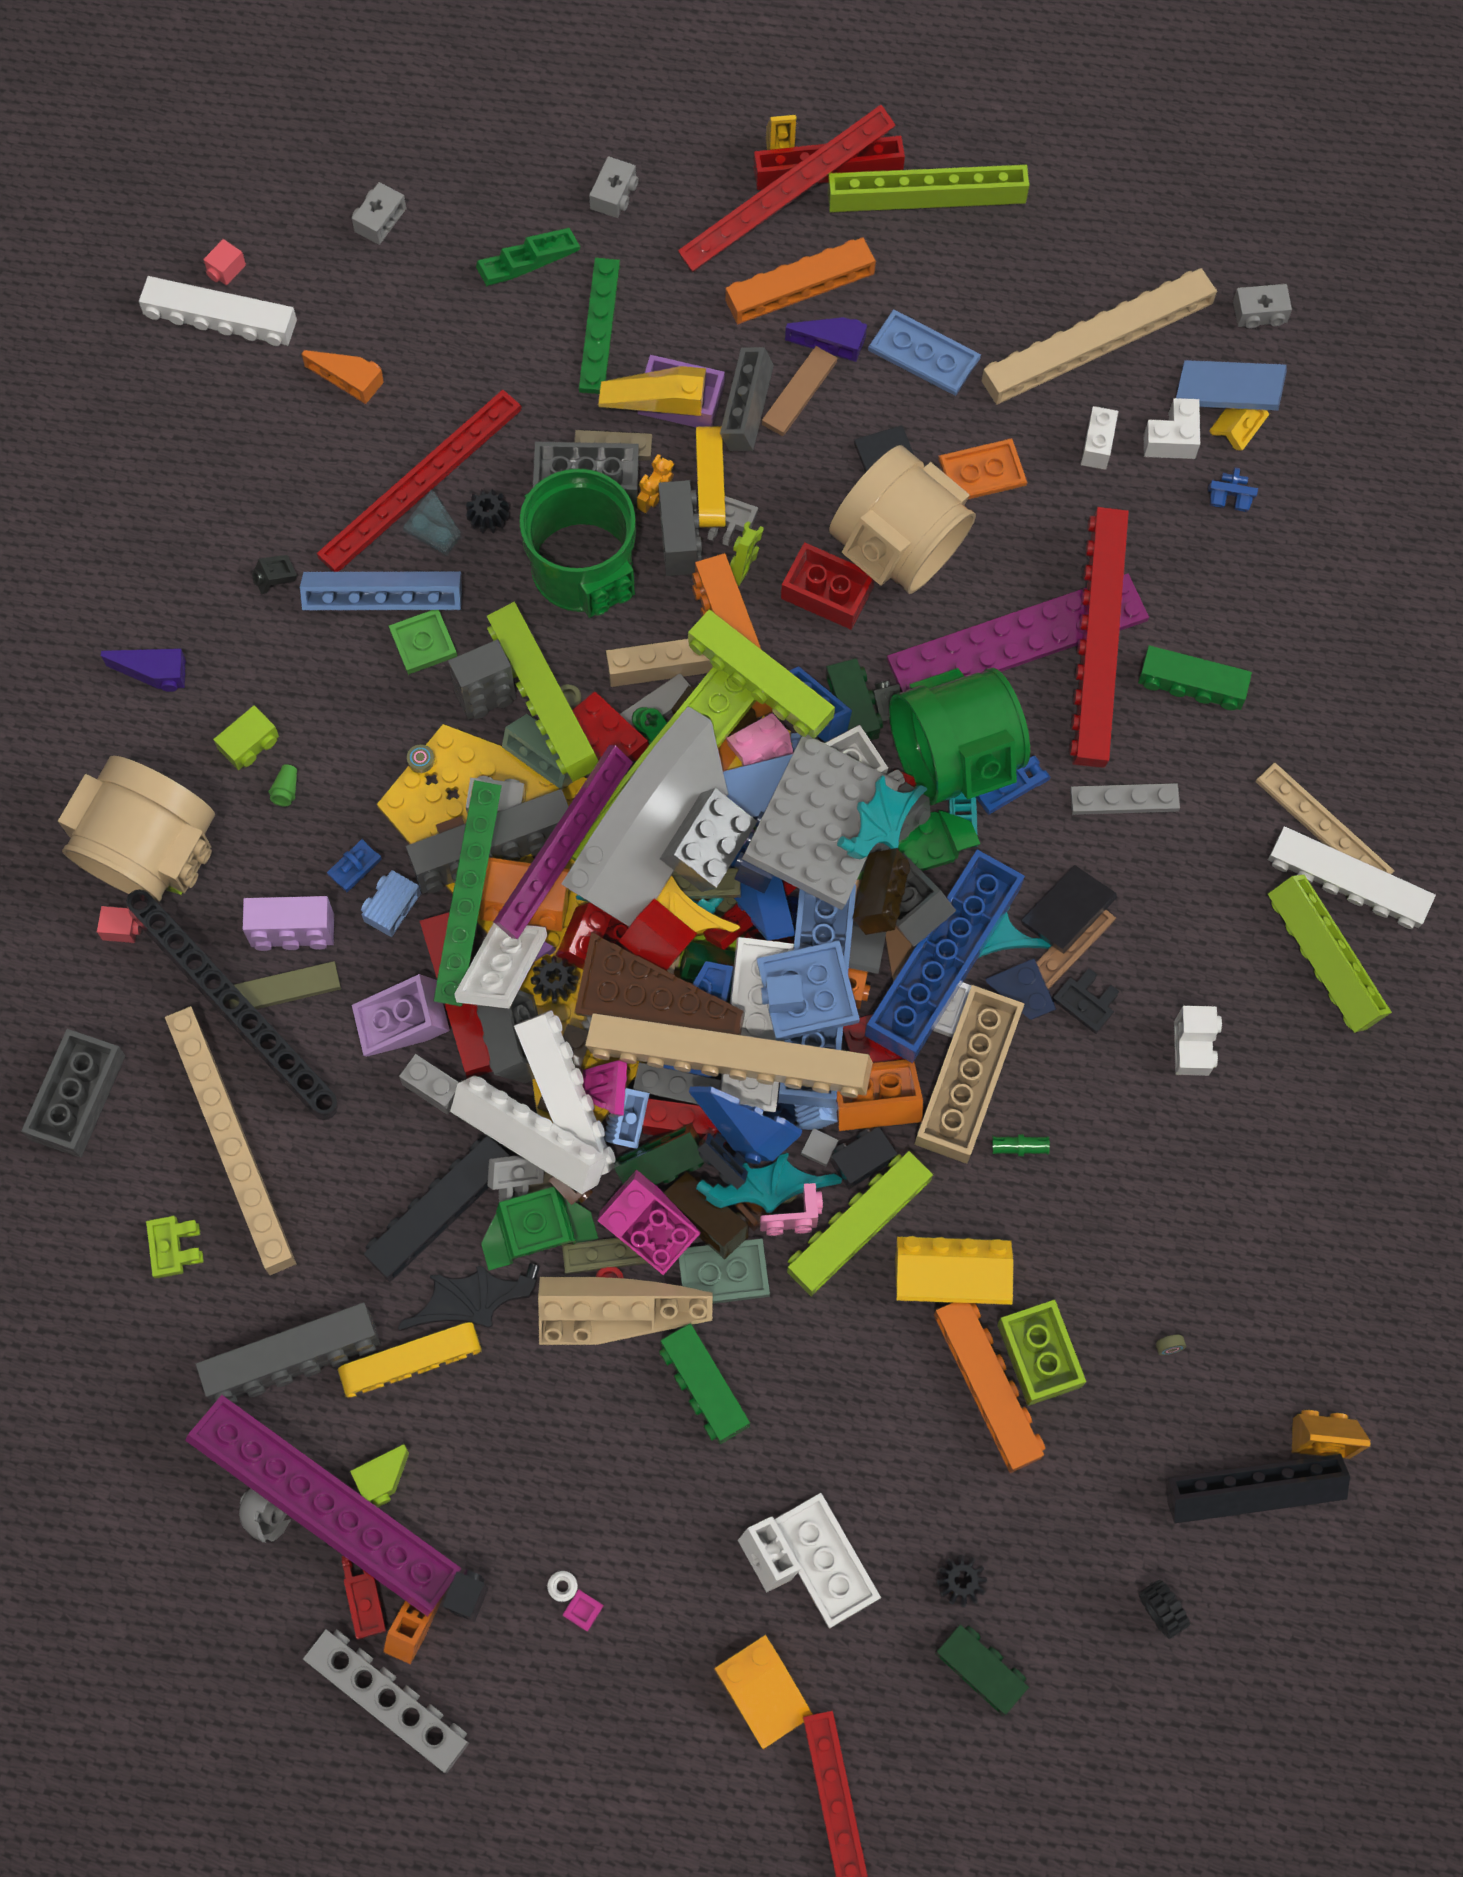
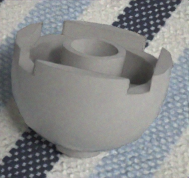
M251 1488L243 1494L240 1500V1522L247 1533L261 1542H265L267 1539L274 1541L279 1538L291 1521V1519L283 1521L287 1514Z

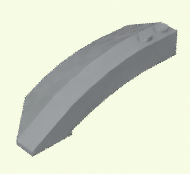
M690 707L684 710L620 792L562 882V885L629 927L654 898L657 900L674 873V870L660 860V857L700 794L717 788L725 796L729 795L710 719Z

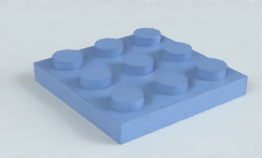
M840 941L757 958V966L763 987H766L767 977L801 975L804 1000L803 1010L769 1013L776 1041L859 1023L860 1019Z

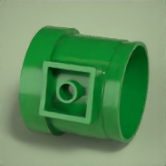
M568 469L549 475L537 483L528 494L524 495L525 500L520 512L522 543L525 553L530 560L533 581L545 599L565 610L585 612L588 618L594 615L604 614L610 607L617 603H625L635 595L634 570L632 569V549L636 538L635 511L630 497L619 483L597 471ZM580 524L600 527L614 535L623 545L608 560L585 568L559 566L538 554L541 545L550 535L564 527Z
M959 668L909 684V690L892 696L889 705V719L900 763L904 772L914 777L915 787L922 785L927 788L923 794L930 798V805L955 798L961 792L968 800L1017 782L1016 770L1027 766L1030 759V739L1025 716L1011 684L998 669L988 668L981 673L976 672L964 676Z

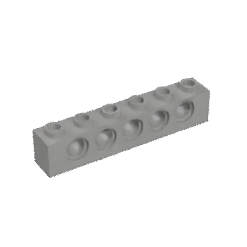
M326 1629L303 1660L440 1770L448 1773L469 1745V1742L464 1739L467 1733L454 1722L450 1727L442 1722L441 1718L444 1714L431 1704L425 1708L417 1702L420 1695L406 1685L402 1690L394 1683L397 1677L385 1667L377 1670L370 1663L373 1658L361 1648L355 1652L347 1646L350 1639L336 1629L332 1634ZM340 1653H346L349 1657L347 1667L337 1670L334 1665L335 1657ZM368 1671L372 1675V1683L369 1687L362 1689L358 1686L357 1679L362 1672ZM387 1690H393L396 1695L395 1703L390 1707H383L381 1704L382 1694ZM410 1709H416L420 1715L418 1723L414 1726H407L404 1722V1715ZM438 1727L443 1732V1740L438 1745H431L428 1742V1733L431 1729Z

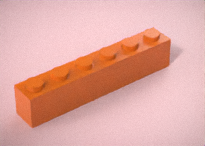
M864 238L849 240L841 246L827 248L819 254L803 257L789 265H781L770 272L756 274L753 278L742 282H734L729 287H726L725 301L736 323L740 324L871 276L875 272L876 261Z
M953 1302L936 1310L934 1317L1009 1473L1042 1459L1044 1456L1043 1450H1045L1043 1440L1038 1433L1034 1435L1029 1425L1032 1423L1031 1416L1026 1407L1021 1408L1016 1398L1019 1396V1392L1015 1383L1012 1380L1008 1381L1004 1373L1006 1370L1004 1360L1000 1354L995 1355L991 1347L994 1344L993 1338L987 1328L983 1329L978 1320L981 1318L977 1305L975 1303Z

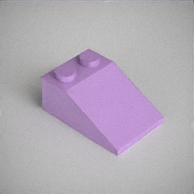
M418 974L352 1005L363 1056L367 1057L425 1042L450 1031L443 1003L433 1002L437 980Z

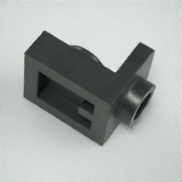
M288 555L260 558L252 572L253 582L258 586L261 594H266L271 585L294 582L297 577Z
M890 680L876 683V689H872L876 711L880 713L882 721L890 720V700L893 695L901 692L899 684H891Z

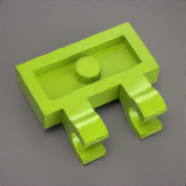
M751 522L744 524L743 537L738 536L733 551L737 553L733 557L730 567L738 586H740L747 575L750 564L756 560L759 547L755 546V544L762 538L763 527L760 526L757 531L750 529Z
M175 1216L146 1221L152 1276L155 1279L183 1274V1265L204 1263L203 1252L199 1251V1248L181 1251L179 1237L200 1235L199 1223L196 1224L195 1220L178 1223Z

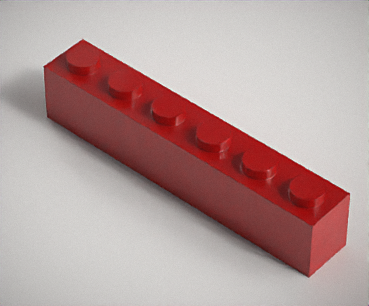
M901 136L879 138L832 173L903 170L905 154ZM825 144L754 151V175L757 190H763ZM829 175L818 183H827Z
M449 912L420 921L436 977H438ZM462 1003V1006L445 1004L467 1079L474 1075L480 1076L493 1072L489 1064L488 1048L483 1040L484 1031L482 1023L477 1015V1005Z

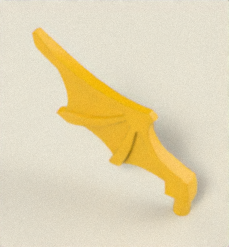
M671 876L657 898L659 903L696 933L714 928L729 932H735L740 929L739 925L728 922L698 906L681 890L673 876Z

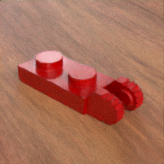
M341 1556L346 1578L343 1580L356 1639L387 1632L376 1579L364 1570V1574L353 1576L352 1561L345 1556Z

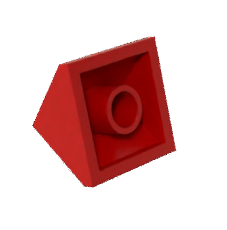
M654 898L636 917L619 942L634 955L667 971L696 937L697 933Z

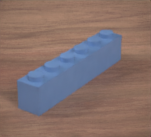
M303 572L300 584L302 610H460L462 602L461 572Z

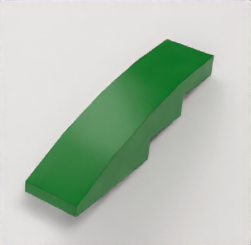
M570 228L526 237L524 244L503 248L499 256L478 260L476 268L485 285L489 286L517 278L571 255L580 249V245Z

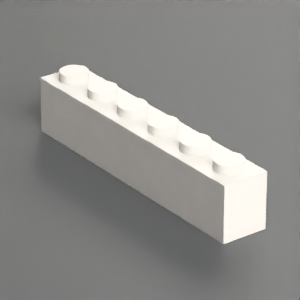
M150 276L147 277L139 299L143 314L150 319L158 320L162 318L170 320L177 325H182L183 323L194 325L200 330H207L209 328L218 330L224 335H241L250 341L256 339L264 340L273 346H279L280 344L289 345L297 321L294 307Z
M1285 826L1280 832L1268 858L1269 861L1273 862L1272 866L1283 872H1287L1289 869L1298 873V875L1305 874L1310 883L1315 881L1322 884V889L1334 895L1340 892L1348 896L1347 900L1358 906H1362L1364 903L1373 907L1372 911L1375 914L1385 918L1388 915L1399 919L1398 924L1408 929H1413V927L1419 928L1423 924L1436 896L1431 892Z
M550 1010L518 1023L514 1028L553 1124L564 1131L572 1133L574 1137L587 1145L593 1146L598 1152L605 1155L606 1161L601 1175L609 1173L615 1166V1155L612 1148L606 1145L604 1127L599 1120H596L593 1112V1100L589 1094L585 1093L582 1085L584 1083L582 1073L574 1066L572 1061L573 1051L570 1044L564 1041L561 1033L562 1024L557 1015L554 1016L553 1011Z
M474 1075L457 1084L450 1112L581 1194L599 1184L606 1156L598 1152L596 1148L580 1141L572 1133L559 1128L549 1119L530 1110L527 1105L517 1102L504 1091L491 1086L481 1077Z

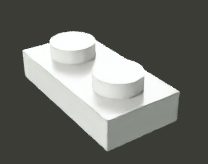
M962 983L933 1031L953 1038L971 985Z

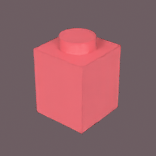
M224 239L203 259L209 278L214 282L220 281L226 286L246 266L242 251Z
M101 906L97 933L101 939L135 943L136 935L141 934L142 928L130 916L128 908Z

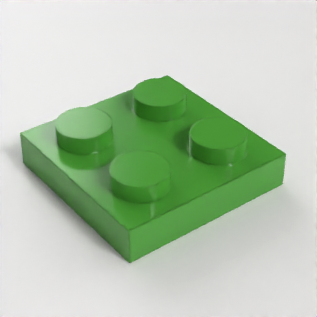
M431 610L389 626L408 675L457 657V652L439 610Z

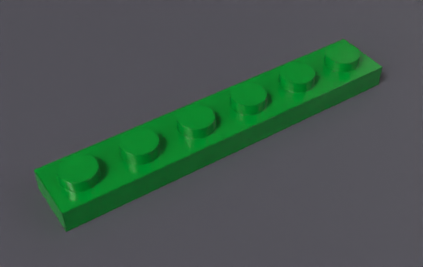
M595 258L579 393L600 394L601 382L606 381L620 260Z

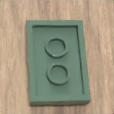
M763 1238L744 1241L725 1260L709 1245L689 1247L679 1257L682 1286L713 1293L712 1304L770 1297Z

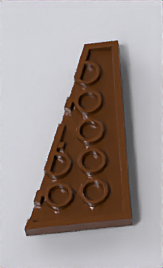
M591 932L574 1012L576 1015L592 1018L594 1013L741 1035L745 1016L743 1010L716 996H712L689 982L687 983L672 973Z

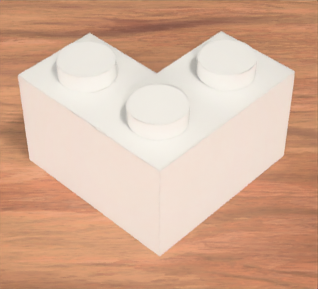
M1174 398L1169 411V421L1148 420L1144 432V457L1196 458L1200 446L1199 399Z
M1183 1006L1174 1021L1176 1075L1209 1076L1213 1067H1217L1218 1056L1217 1051H1213V1041L1216 1040V1035L1221 1032L1222 1019L1221 1016H1217V1007Z

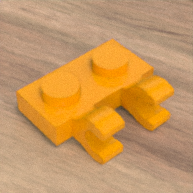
M657 454L651 464L653 473L648 479V475L645 474L639 482L641 492L637 496V509L644 513H647L651 506L655 507L658 504L659 483L671 482L673 479L672 467L674 463L663 457L661 459L659 454Z

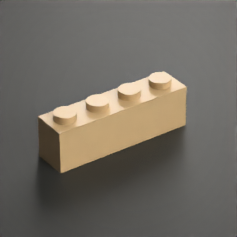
M688 639L606 650L611 687L670 679L680 673L683 677L705 674L713 667L706 656L703 654L698 655L690 648Z

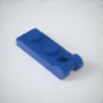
M1036 756L1030 757L1026 767L1016 770V783L976 796V799L988 815L1035 787L1044 784L1051 778L1046 770L1043 771L1039 766L1040 761ZM1030 771L1033 777L1029 779L1025 772Z

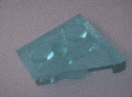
M430 490L403 526L404 532L445 556L449 554L461 537L460 531L432 490Z

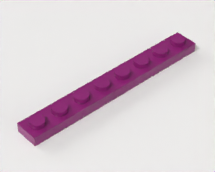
M616 745L608 746L493 921L512 939L520 937L633 762Z

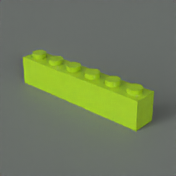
M710 609L688 632L689 646L696 654L706 656L715 669L718 671L723 670L729 674L731 680L738 687H745L752 692L751 695L757 702L761 704L766 703L772 708L773 713L783 721L786 719L794 725L793 728L801 736L806 737L809 735L813 739L816 738L834 718L835 707Z
M1305 874L1290 877L1268 893L1272 900L1273 909L1284 919L1287 931L1299 943L1302 955L1310 961L1315 969V976L1320 982L1324 983L1329 991L1330 1000L1339 1007L1344 1015L1345 1024L1354 1033L1370 1028L1392 1013Z
M910 1151L904 1156L901 1154L897 1155L889 1163L888 1166L891 1168L884 1175L881 1173L877 1174L868 1184L871 1188L866 1193L862 1194L859 1192L848 1203L851 1207L844 1214L840 1211L835 1214L828 1222L830 1227L824 1233L818 1231L808 1241L810 1246L803 1253L798 1250L788 1260L790 1265L788 1266L787 1273L810 1296L817 1292L931 1182L933 1174Z

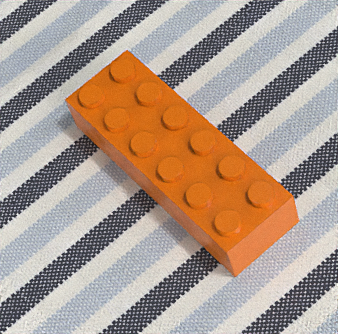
M726 554L695 562V573H692L694 582L692 591L696 601L701 600V616L710 609L761 649ZM756 701L752 706L757 718L773 713L772 708L766 703L761 704Z

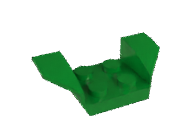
M939 810L938 813H930L929 819L924 824L919 825L910 832L906 839L899 841L898 849L923 872L954 862L961 850L978 846L980 841L971 821Z
M555 1187L499 1202L496 1215L481 1245L488 1270L513 1264L512 1259L571 1242L573 1244L589 1242L598 1239L591 1212L576 1202L571 1205Z

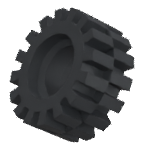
M1158 1579L1140 1591L1139 1598L1153 1622L1156 1623L1157 1628L1161 1630L1164 1636L1171 1639L1188 1628L1190 1620L1173 1591H1170V1588L1167 1584L1165 1585L1164 1581Z

